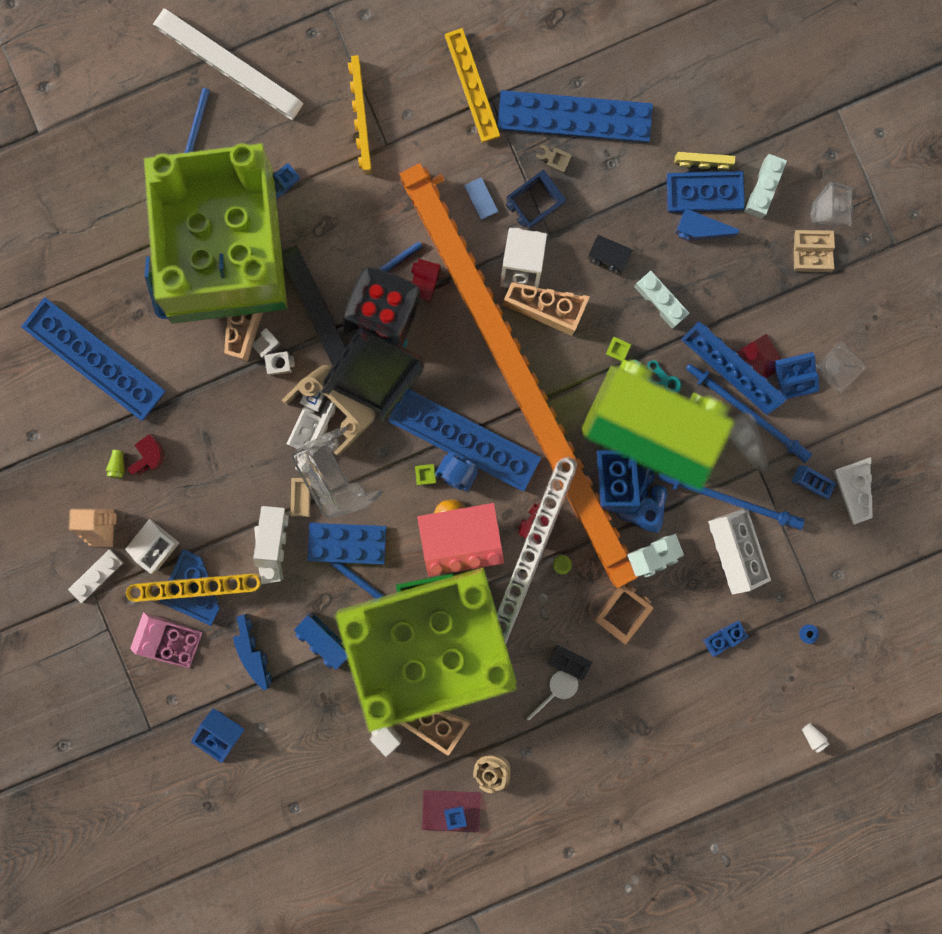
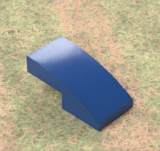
M289 163L273 174L276 200L300 179Z

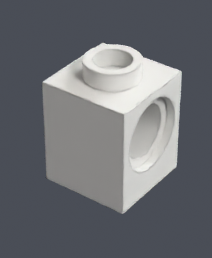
M289 352L264 355L268 375L293 372L292 367H295L294 357L290 356ZM280 358L285 360L283 368L276 367V361Z

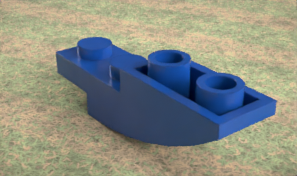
M247 614L237 616L240 635L233 637L235 648L250 677L263 690H266L272 683L271 674L266 670V665H268L266 653L263 654L262 649L254 650L257 645L255 636L251 635L250 629L253 628L251 618H248Z

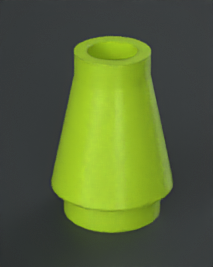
M112 450V455L106 468L107 477L122 479L123 474H125L124 451Z

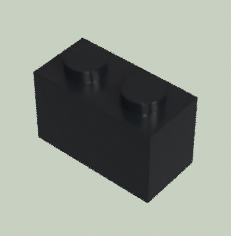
M598 234L587 259H590V263L600 267L603 265L608 267L607 270L613 274H618V272L622 274L633 250Z

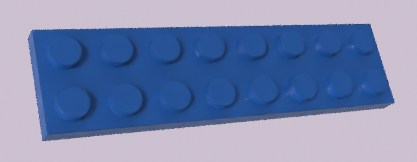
M501 90L498 130L649 143L653 103Z
M46 297L42 299L21 326V328L141 421L145 420L166 393L165 389Z
M410 389L405 391L402 400L396 404L388 419V422L448 453L452 452L458 455L459 459L465 462L468 460L476 464V467L523 492L541 457Z

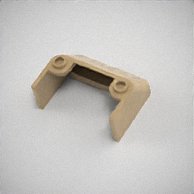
M322 365L302 379L282 401L289 405L300 393L310 397L314 396L319 390L322 391L323 380L331 370V367ZM332 390L329 395H325L347 416L341 423V432L347 440L334 452L340 456L374 422L376 413L373 409Z

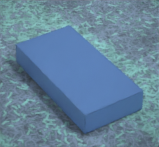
M482 177L464 185L481 221L498 213Z

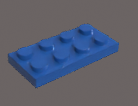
M309 523L307 561L385 565L386 526Z

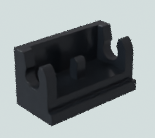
M559 645L555 646L547 664L581 681L586 677L593 663Z

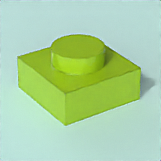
M613 337L605 355L622 362L631 344Z
M434 464L415 466L417 485L436 483Z

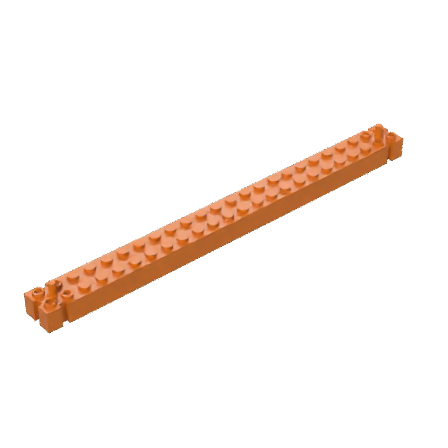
M421 163L399 173L407 194L553 472L557 463L565 457H572L577 462V469L566 496L613 586L619 588L638 578V576H635L628 558L629 551L625 544H620L618 540L620 538L619 532L616 527H611L609 513L607 510H602L600 496L596 492L593 493L591 489L593 483L590 477L583 474L582 469H584L581 460L579 458L576 459L572 452L575 449L572 443L566 441L563 436L566 432L562 424H557L555 420L557 415L553 407H548L546 403L548 400L547 395L543 389L539 390L537 376L534 372L530 373L528 369L530 363L525 355L521 356L519 352L521 346L516 338L512 339L510 335L512 329L507 321L504 322L501 318L503 312L499 304H494V295L490 287H485V278L481 270H476V261L472 253H467L465 239L462 235L458 236V227L453 218L449 219V209L446 203L439 200L440 192L436 185L445 181L443 175L440 174L431 179L427 167H422ZM563 462V469L569 472L571 470L570 463ZM558 480L559 483H560V485H561V487H562V489H563V488H564L563 482H562L561 480Z

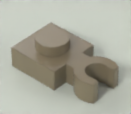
M541 145L540 149L545 151V155L537 154L536 159L539 161L547 160V167L564 174L572 155L556 147L551 152L547 146Z

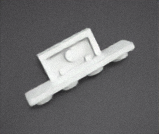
M326 401L319 417L302 410L289 437L287 445L303 451L295 467L296 470L305 473L310 467L313 453L319 448L320 438L327 431V423L335 414L336 405L332 401Z

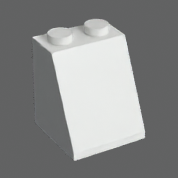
M509 228L500 287L509 288L511 283H518L538 288L546 233Z

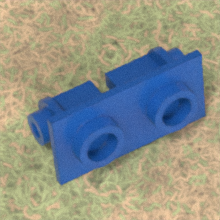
M642 464L637 467L640 502L641 499H647L648 487L655 479V470L651 467L647 469V466Z

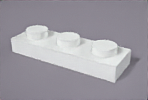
M109 549L68 590L80 603H83L124 562Z

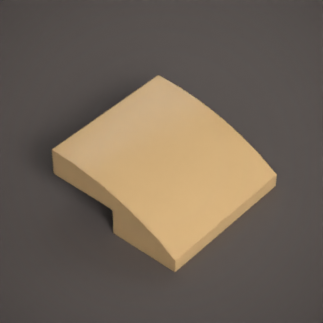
M795 230L794 271L833 272L834 231Z

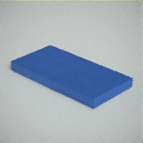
M744 171L666 174L667 212H683L685 209L694 212L742 211L745 209Z

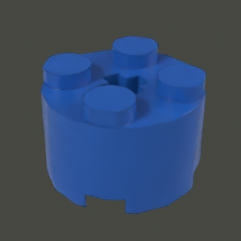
M449 452L448 455L443 457L434 476L438 479L442 476L445 479L444 483L460 491L464 488L465 492L468 493L479 472L477 471L476 464L468 460L464 463L459 459L458 455Z

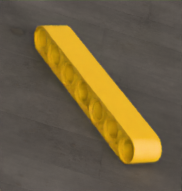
M256 573L145 582L130 585L126 590V596L130 601L139 602L256 591L262 584L260 575ZM250 577L257 580L255 588L250 587L248 584ZM231 579L237 581L238 586L236 589L230 588L229 581ZM212 580L218 583V589L216 591H213L210 588V582ZM193 582L199 586L197 593L193 592L190 588ZM173 584L179 586L178 594L172 592L171 587ZM153 586H158L160 588V594L158 596L153 594ZM135 587L140 589V597H135L133 595V589Z

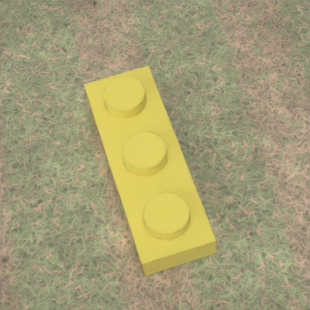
M677 152L675 164L685 168L697 165L701 169H709L711 166L718 167V170H729L735 164V156Z

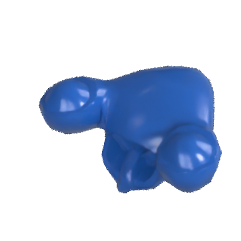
M663 485L654 486L651 491L652 498L641 499L640 507L635 513H616L617 517L621 521L633 523L646 531L659 533L663 524L667 489Z

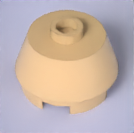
M498 754L484 756L476 762L473 777L476 778L481 790L487 793L501 791L510 782V764L503 756Z

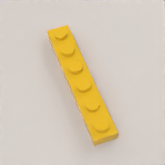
M463 28L444 34L481 142L485 143L500 138Z
M358 55L351 56V63H348L349 75L353 74L350 88L351 93H355V100L352 101L353 112H357V119H354L355 131H359V138H356L357 150H361V157H358L359 169H363L364 174H372L360 59Z

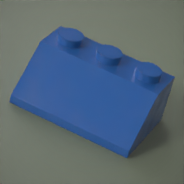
M597 450L601 507L615 513H635L640 507L636 460L615 450Z
M313 612L309 613L294 629L297 632L295 636L301 642L306 641L310 645L309 649L316 656L319 654L323 657V663L328 668L336 670L348 658L344 642Z

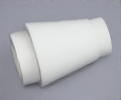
M811 723L802 728L812 750L818 753L829 745L828 738Z

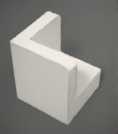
M267 328L261 332L262 336L253 343L254 349L263 359H265L264 355L271 354L281 345Z

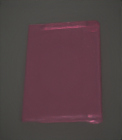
M423 790L422 830L479 832L481 792ZM463 806L467 826L448 830L444 809Z

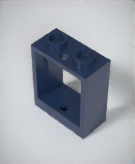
M544 169L506 196L507 208L511 213H516L519 217L517 218L518 223L522 228L526 227L528 231L566 203L565 197ZM540 182L555 204L530 222L514 200Z

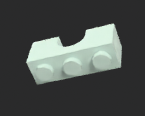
M771 154L767 155L758 174L757 184L744 210L745 213L761 219L767 214L787 160Z
M649 271L635 284L636 290L646 301L649 300L656 306L660 316L672 329L689 314L652 271Z
M676 534L663 537L650 543L651 546L628 554L636 577L644 575V577L652 576L657 571L677 563V559L684 556Z

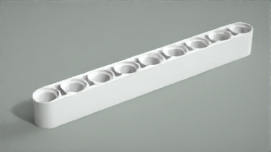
M163 9L153 23V26L289 119L293 120L304 105L294 95L168 10Z

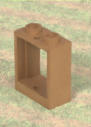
M628 583L626 586L623 585L616 589L593 619L625 645L654 609L650 605L652 601L644 595L640 598L635 594L637 590ZM623 592H626L645 607V610L626 634L604 618Z

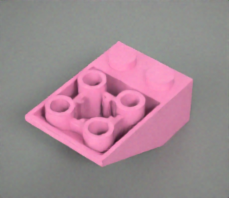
M143 612L130 649L136 655L190 668L202 632Z

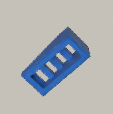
M799 465L792 479V482L826 500H829L836 486V482L804 465ZM820 479V482H819L817 488H815V486H816L818 480ZM825 482L828 483L824 492H821Z

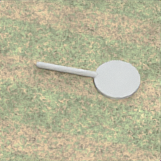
M563 671L555 673L550 680L552 694L527 717V720H530L554 696L560 699L572 697L578 689L577 678Z

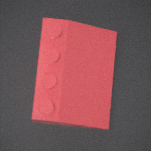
M494 503L417 516L428 577L504 564Z

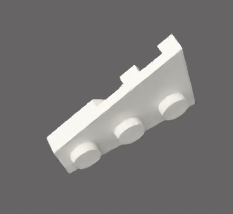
M871 457L833 470L852 524L873 518Z

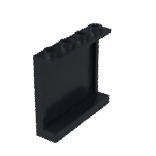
M361 326L324 378L322 392L329 395L334 390L380 412V420L383 421L387 415H391L395 404L402 400L405 391L412 387L414 379L422 374L424 370L423 357Z

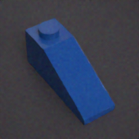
M685 209L675 234H678L680 239L689 241V239L701 240L735 237L739 229Z

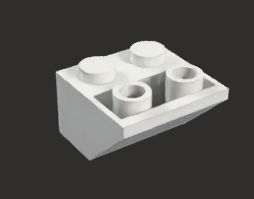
M149 519L127 546L126 551L136 563L150 574H153L159 570L178 546L179 542Z

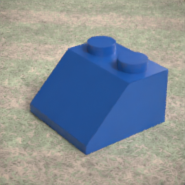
M212 708L200 724L191 743L220 763H223L244 732V729L238 723L227 718L222 712Z

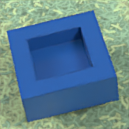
M463 806L444 809L448 830L467 826Z

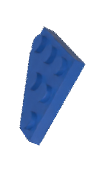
M183 549L169 580L209 577L202 557ZM193 582L190 588L193 592L197 593L199 586ZM173 584L171 587L174 594L179 593L178 585ZM216 595L159 600L160 603L210 626L213 625L220 609Z

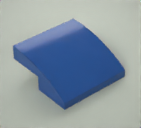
M813 352L775 361L778 386L784 397L790 399L819 392V376L816 373L815 355Z

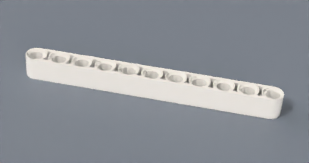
M572 457L561 459L555 467L497 612L499 622L502 621L507 625V629L501 628L505 644L576 472L577 462ZM563 462L570 463L571 470L569 472L563 469ZM556 480H561L563 482V489H558L556 487ZM549 498L556 500V507H551L548 504ZM542 516L548 517L549 525H544L541 522ZM534 534L541 535L542 542H536ZM528 551L534 553L535 560H530L527 557ZM520 569L526 570L528 577H522ZM513 587H518L521 590V595L515 594ZM506 604L512 605L514 612H509L506 609Z

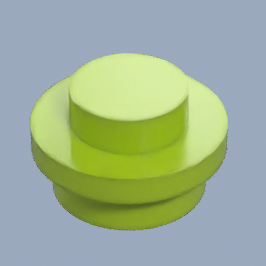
M559 555L553 560V569L557 573L566 574L571 570L572 562L569 557Z

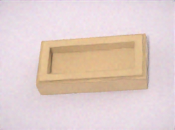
M291 478L290 516L310 517L311 478Z

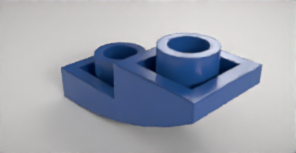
M738 620L703 639V642L711 656L715 657L729 647H734L748 638V635Z

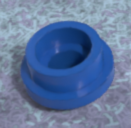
M807 624L800 629L799 636L803 642L811 644L817 641L819 631L814 625ZM808 631L813 633L810 638L806 635Z

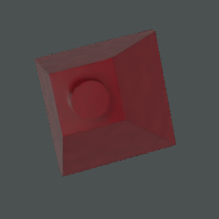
M767 334L737 351V354L743 361L749 363L759 375L765 378L776 373L775 361L782 359Z

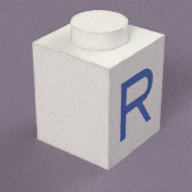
M321 390L314 396L303 395L300 404L304 405V410L312 414L314 410L319 412L326 395Z

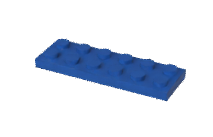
M699 321L681 339L766 415L782 405L787 399L780 390L768 383L764 376L759 375L749 363H746L739 357L737 352L726 346L721 338L716 337L706 325L701 324Z

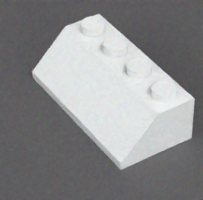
M738 510L708 521L732 595L751 591L771 581L748 510Z

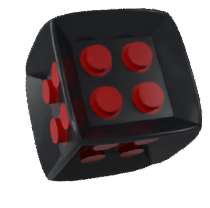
M365 267L356 282L343 318L344 332L354 338L361 326L403 346L420 301V288L414 283L394 274L372 267Z

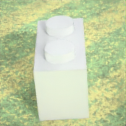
M392 726L371 732L370 740L385 757L401 743V735Z

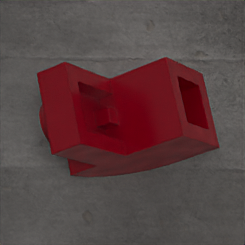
M148 434L134 445L143 458L128 468L131 475H143L149 470L148 466L152 470H157L163 462L164 450L154 434Z

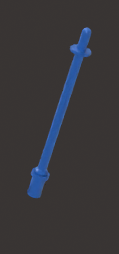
M687 365V371L699 379L698 385L703 382L786 445L788 453H793L804 463L810 459L813 453L800 445L797 439L790 440L708 377V371L702 373L693 365Z
M664 473L658 474V479L673 484L672 489L674 490L679 486L773 518L781 526L787 525L798 530L803 528L805 519L790 515L787 511L779 513L706 487H702L700 491Z

